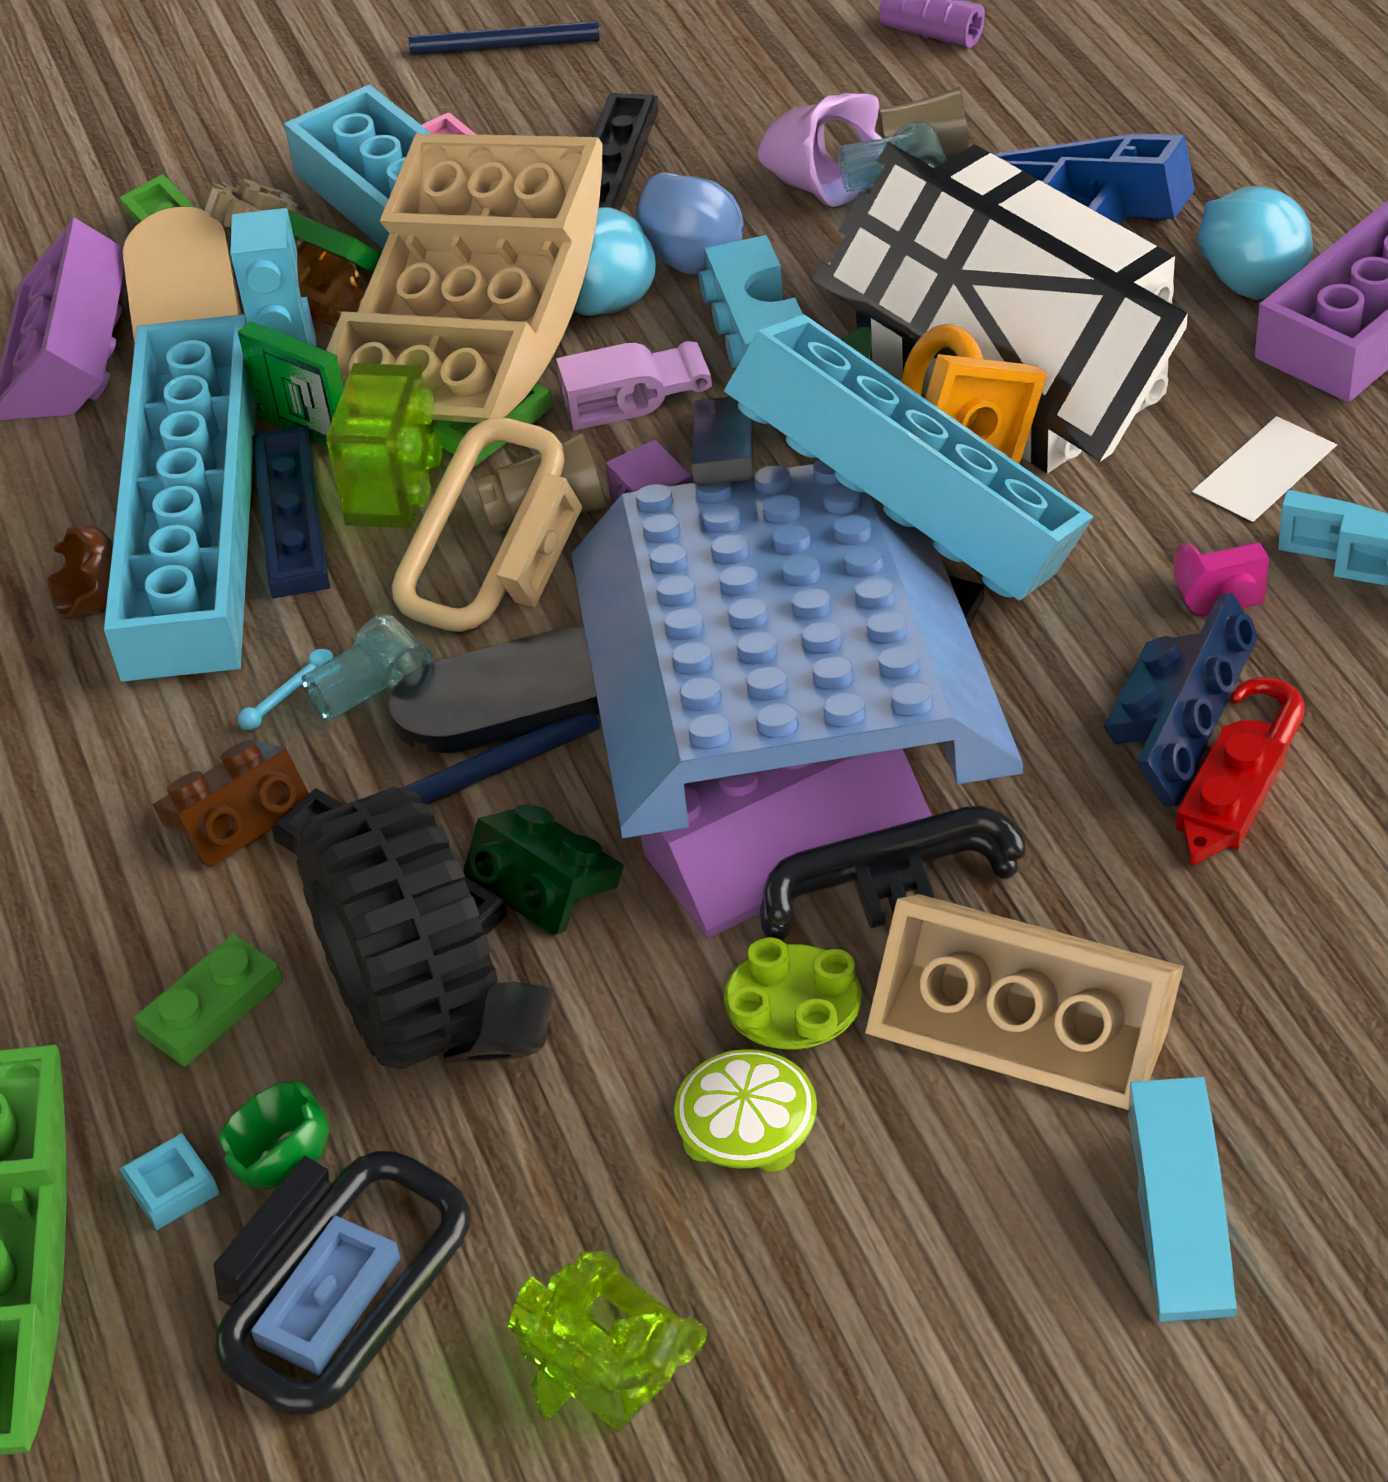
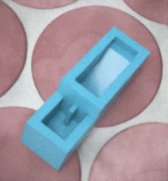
M1205 1077L1130 1082L1128 1119L1138 1172L1137 1195L1159 1322L1236 1317L1237 1308L1225 1201Z

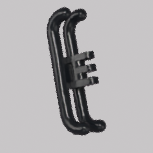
M972 806L796 852L780 860L768 874L760 906L763 932L766 937L780 940L785 939L790 931L788 922L793 916L791 904L793 899L801 895L853 881L870 928L884 926L885 913L880 899L888 898L892 913L894 914L897 899L907 897L906 892L913 891L914 895L920 894L935 898L923 862L963 851H975L987 858L997 877L1009 879L1017 873V860L1021 859L1026 852L1023 836L1015 823L1002 812L985 806Z

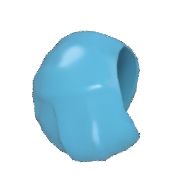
M1247 186L1219 199L1208 201L1205 205L1203 219L1198 230V249L1203 259L1210 263L1218 278L1237 294L1253 300L1266 299L1310 263L1313 240L1309 219L1298 203L1288 195L1270 187Z
M598 208L590 258L573 312L585 316L616 313L638 303L649 290L655 276V252L650 240L644 234L641 224L628 214L614 208Z

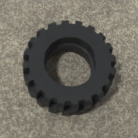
M392 787L305 819L294 835V851L298 857L296 864L299 876L302 879L306 903L310 908L317 937L321 941L326 961L339 987V993L343 1002L350 1011L357 1031L363 1036L366 1047L373 1056H376L377 1062L382 1066L404 1069L477 1040L481 1031L486 993L492 984L498 982L496 969L491 961V949L486 933L483 932L478 917L480 914L464 880L465 875L458 859L454 858L443 829L436 824L434 814L428 805L422 804L421 797L416 792Z

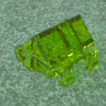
M605 1251L580 1252L575 1264L564 1265L562 1272L555 1273L551 1277L548 1288L534 1277L529 1278L523 1284L515 1300L507 1328L515 1334L520 1355L538 1368L530 1385L538 1413L541 1416L549 1418L573 1396L618 1433L670 1381L677 1366L687 1364L698 1354L705 1343L708 1333L707 1328L695 1318H680L619 1271L618 1260ZM600 1295L629 1317L616 1320L610 1332L593 1320L594 1315L589 1312L595 1298Z

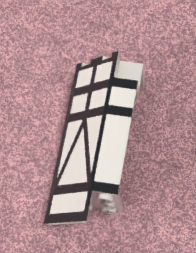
M887 142L876 161L882 164L883 168L868 195L861 191L859 192L838 232L845 235L831 262L821 261L811 281L856 308L857 329L860 327H871L873 362L900 380L907 358L919 338L933 327L943 324H953L965 329L977 342L985 360L1036 365L1048 373L1022 458L1048 474L1067 460L1075 458L1082 451L1098 461H1102L1111 455L1135 414L1147 406L1158 402L1167 392L1168 359L1187 328L1188 316L1187 312L1172 304L1175 256L975 144L937 167H933L892 143ZM945 347L941 349L932 359L923 381L922 394L925 396L938 354L957 356L951 348Z

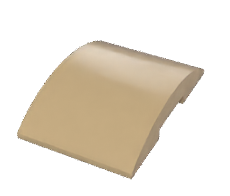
M415 134L380 219V223L388 231L389 236L358 312L342 311L326 351L337 355L349 413L480 423L492 418H504L527 396L548 366L565 333L585 277L595 234L600 200L602 142L598 137Z

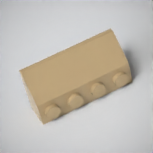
M924 895L898 898L896 901L865 1034L1129 1110L1130 1082L1149 1081L1168 1032L1184 966Z

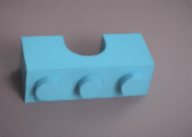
M281 208L232 214L230 255L247 323L252 321L316 347V335L308 299L300 295L297 250L288 209Z
M767 235L704 248L706 270L699 271L698 273L700 290L705 304L713 302L711 308L715 329L718 335L726 334V351L732 368L738 366L758 330L802 315L796 298L783 300L781 265Z

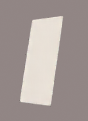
M1276 416L1192 492L1254 522L1286 493L1287 489L1289 490L1333 450L1337 444Z

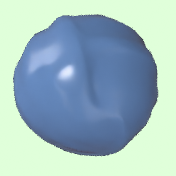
M657 173L650 176L645 182L637 204L636 220L641 224L644 234L650 240L655 256L663 263L682 273L698 275L699 271L706 270L704 248L742 240L744 224L741 209L733 195L718 183L700 177L681 176L673 173Z

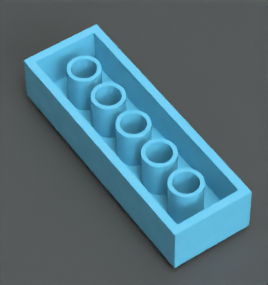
M805 314L758 330L724 389V392L739 402L738 408L744 415L756 422L771 424L787 436L786 442L792 449L804 456L819 458L835 470L834 475L840 483L851 490L866 492L884 505L883 510L888 517L903 526L919 529L933 539L932 545L940 554L952 561H964L983 575L982 581L988 588L1001 596L1014 597L1020 601L1056 575L1094 517Z

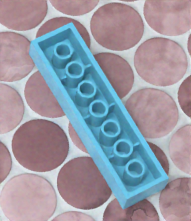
M245 314L137 326L104 632L121 682L241 669L254 451L252 435L255 434L256 405L238 336V331L247 324Z

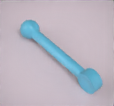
M327 649L313 651L309 655V664L256 707H247L240 711L237 719L239 726L246 731L258 729L261 725L262 717L313 675L331 671L334 668L332 652Z

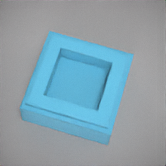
M182 1133L119 1168L125 1185L156 1231L220 1194L215 1179Z

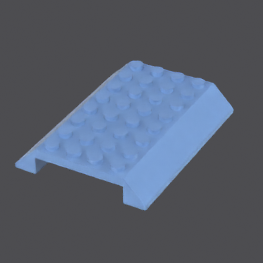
M821 460L816 461L814 464L791 468L782 466L764 467L754 473V477L751 480L697 486L694 483L675 486L652 484L644 486L636 492L623 493L571 553L622 838L689 828L684 790L685 783L942 742L956 784L1023 774L1022 759L941 556L932 545L933 539L916 527H906L892 520L884 512V505L866 492H857L844 486L836 479L834 475L835 470Z

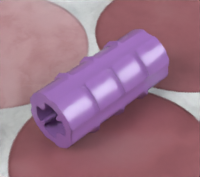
M881 0L879 21L881 25L901 30L904 34L920 35L926 40L932 38L943 41L947 45L955 44L972 48L978 42L984 27L985 10L983 6L965 0Z

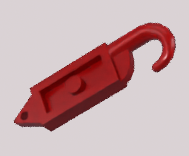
M1259 677L1245 681L1232 692L1230 699L1234 704L1240 703L1248 696L1264 694L1278 700L1281 707L1272 724L1257 720H1241L1224 725L1177 811L1176 830L1182 831L1184 834L1190 865L1194 866L1227 847L1239 850L1285 762L1286 752L1304 719L1305 703L1300 692L1290 683L1278 678Z

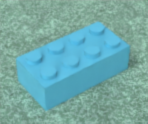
M369 84L284 123L295 175L383 249L389 233L380 223V219L416 133H432Z

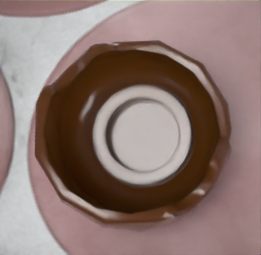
M93 526L70 527L66 530L63 541L54 545L55 552L64 555L65 564L59 571L48 577V587L53 605L60 616L73 619L92 616L106 611L113 541L102 530Z

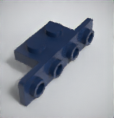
M1233 593L1220 594L1217 597L1200 633L1173 638L1163 636L1146 643L1104 725L1115 745L1147 740L1138 757V767L1164 807L1177 806L1257 640L1252 619L1244 613Z

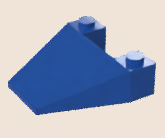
M1135 133L993 153V155L1118 225L1121 224L1125 217L1148 218L1152 221L1175 219L1195 191L1185 135Z

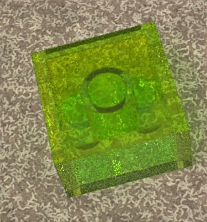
M353 363L326 436L345 525L412 529L419 507L426 506L430 494L429 476L432 468L440 466L442 440L440 434L433 433L431 422L434 414V397L432 390L425 389L420 365Z

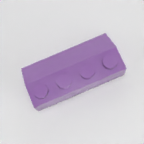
M76 218L69 222L19 283L0 364V421L74 415L88 398L93 401L98 399L108 384L110 373L105 370L106 363L116 345V339L112 337V332L122 313V306L118 304L119 295L126 286L123 247Z
M902 748L685 783L684 790L689 828L641 835L643 855L707 939L760 914L763 889L768 874L780 860L796 852L932 815Z

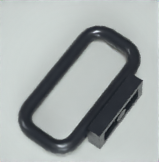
M375 1151L356 1158L342 1170L332 1184L329 1182L328 1169L304 1155L213 1264L218 1299L230 1306L216 1331L215 1353L221 1369L236 1384L270 1406L286 1413L314 1414L332 1407L348 1393L460 1248L470 1228V1208L462 1191L448 1178L413 1157L396 1151ZM378 1180H392L436 1206L441 1213V1223L437 1230L321 1377L307 1384L295 1383L263 1364L247 1351L245 1339L251 1328L266 1311L335 1215L342 1218L368 1185Z

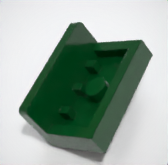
M523 804L517 806L516 809L478 818L463 873L468 879L504 899L505 904L550 934L556 935L566 931L575 900L618 887L624 864L601 851L602 847L597 841L587 836L575 834L554 821V816L548 810L535 805Z

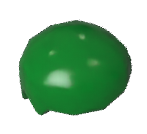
M292 1080L278 1082L255 1094L234 1112L221 1129L218 1140L226 1153L224 1159L227 1165L242 1183L251 1189L269 1190L277 1188L304 1155L315 1162L319 1161L326 1150L330 1126L325 1111L308 1087L301 1081Z

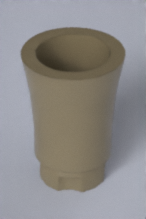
M957 87L933 97L902 105L880 108L875 125V133L882 137L885 143L884 147L887 142H890L920 160L952 158L970 147L961 88Z
M581 432L561 443L565 462L560 477L567 479L583 506L580 513L607 510L595 464L585 437ZM540 453L519 462L497 468V474L485 475L475 479L492 533L510 528L539 468L542 459Z

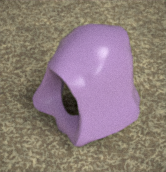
M844 93L827 96L817 104L790 109L775 119L765 132L758 149L759 161L781 181L791 187L813 193L818 200L828 207H837L852 201L858 196L860 191L864 192L876 182L883 169L882 164L876 162L885 144L882 137L875 133L879 110L878 98L871 94ZM827 120L847 122L858 132L863 144L861 152L853 163L849 165L838 163L826 151L824 124Z

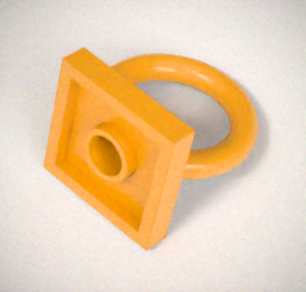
M953 324L933 327L923 334L912 348L904 366L901 382L921 395L924 377L932 359L941 349L945 347L951 348L957 356L938 354L925 399L1020 464L1048 373L1036 365L985 360L977 342L965 329Z

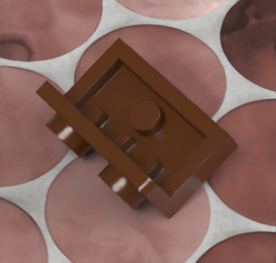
M253 739L246 740L223 752L220 756L222 763L204 774L196 771L175 780L167 787L169 795L152 804L163 826L186 834L199 861L206 866L215 865L272 829V825L309 794L286 748L260 741L255 742Z

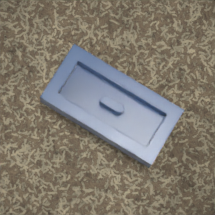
M335 1215L252 1328L251 1332L256 1346L319 1376L401 1258L396 1242Z

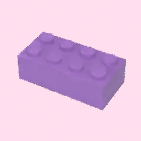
M1388 200L1259 303L1254 358L1347 403L1351 402L1388 370Z

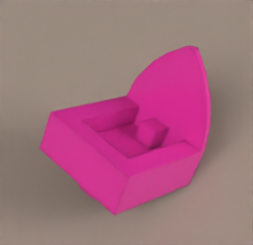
M1185 542L1177 546L1174 554L1175 580L1186 604L1196 615L1208 616L1220 594L1233 593L1241 608L1265 603L1269 557L1260 542L1203 555L1191 543Z

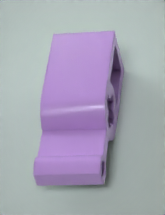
M693 341L683 342L678 348L651 353L642 344L625 343L556 358L561 397L573 431L644 416L660 407L665 395L688 390L703 392L712 387L711 374L698 342Z

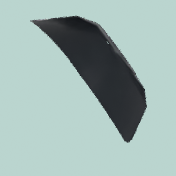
M506 981L492 984L486 993L479 1038L444 1052V1063L508 1060L530 1056L540 1051L546 1041L553 989L540 985Z

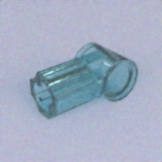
M912 122L897 130L894 137L840 146L838 150L839 165L846 193L872 189L883 169L882 164L876 161L887 142L892 143L933 167H937L947 161L935 130L924 122Z
M379 615L363 625L356 636L352 648L304 674L301 678L304 690L310 697L316 711L326 721H329L387 687L394 690L395 686L406 675L423 665L433 662V655L397 618L392 615Z

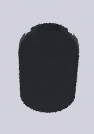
M584 626L565 627L434 661L415 669L395 686L389 699L390 715L397 736L403 742L413 747V741L426 744L430 752L455 753L518 737L538 728L592 712L596 715L599 714Z

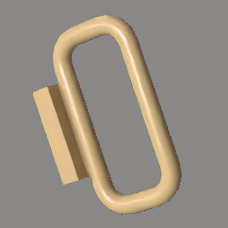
M509 418L485 420L468 430L458 444L395 572L392 583L393 600L403 615L416 622L442 630L463 632L477 628L487 621L499 606L505 592H508L516 603L533 608L536 607L583 508L567 479L560 477L565 457L561 442L552 432L540 426ZM505 441L539 451L542 458L539 468L474 601L462 608H452L418 597L415 590L417 581L483 448L491 442Z

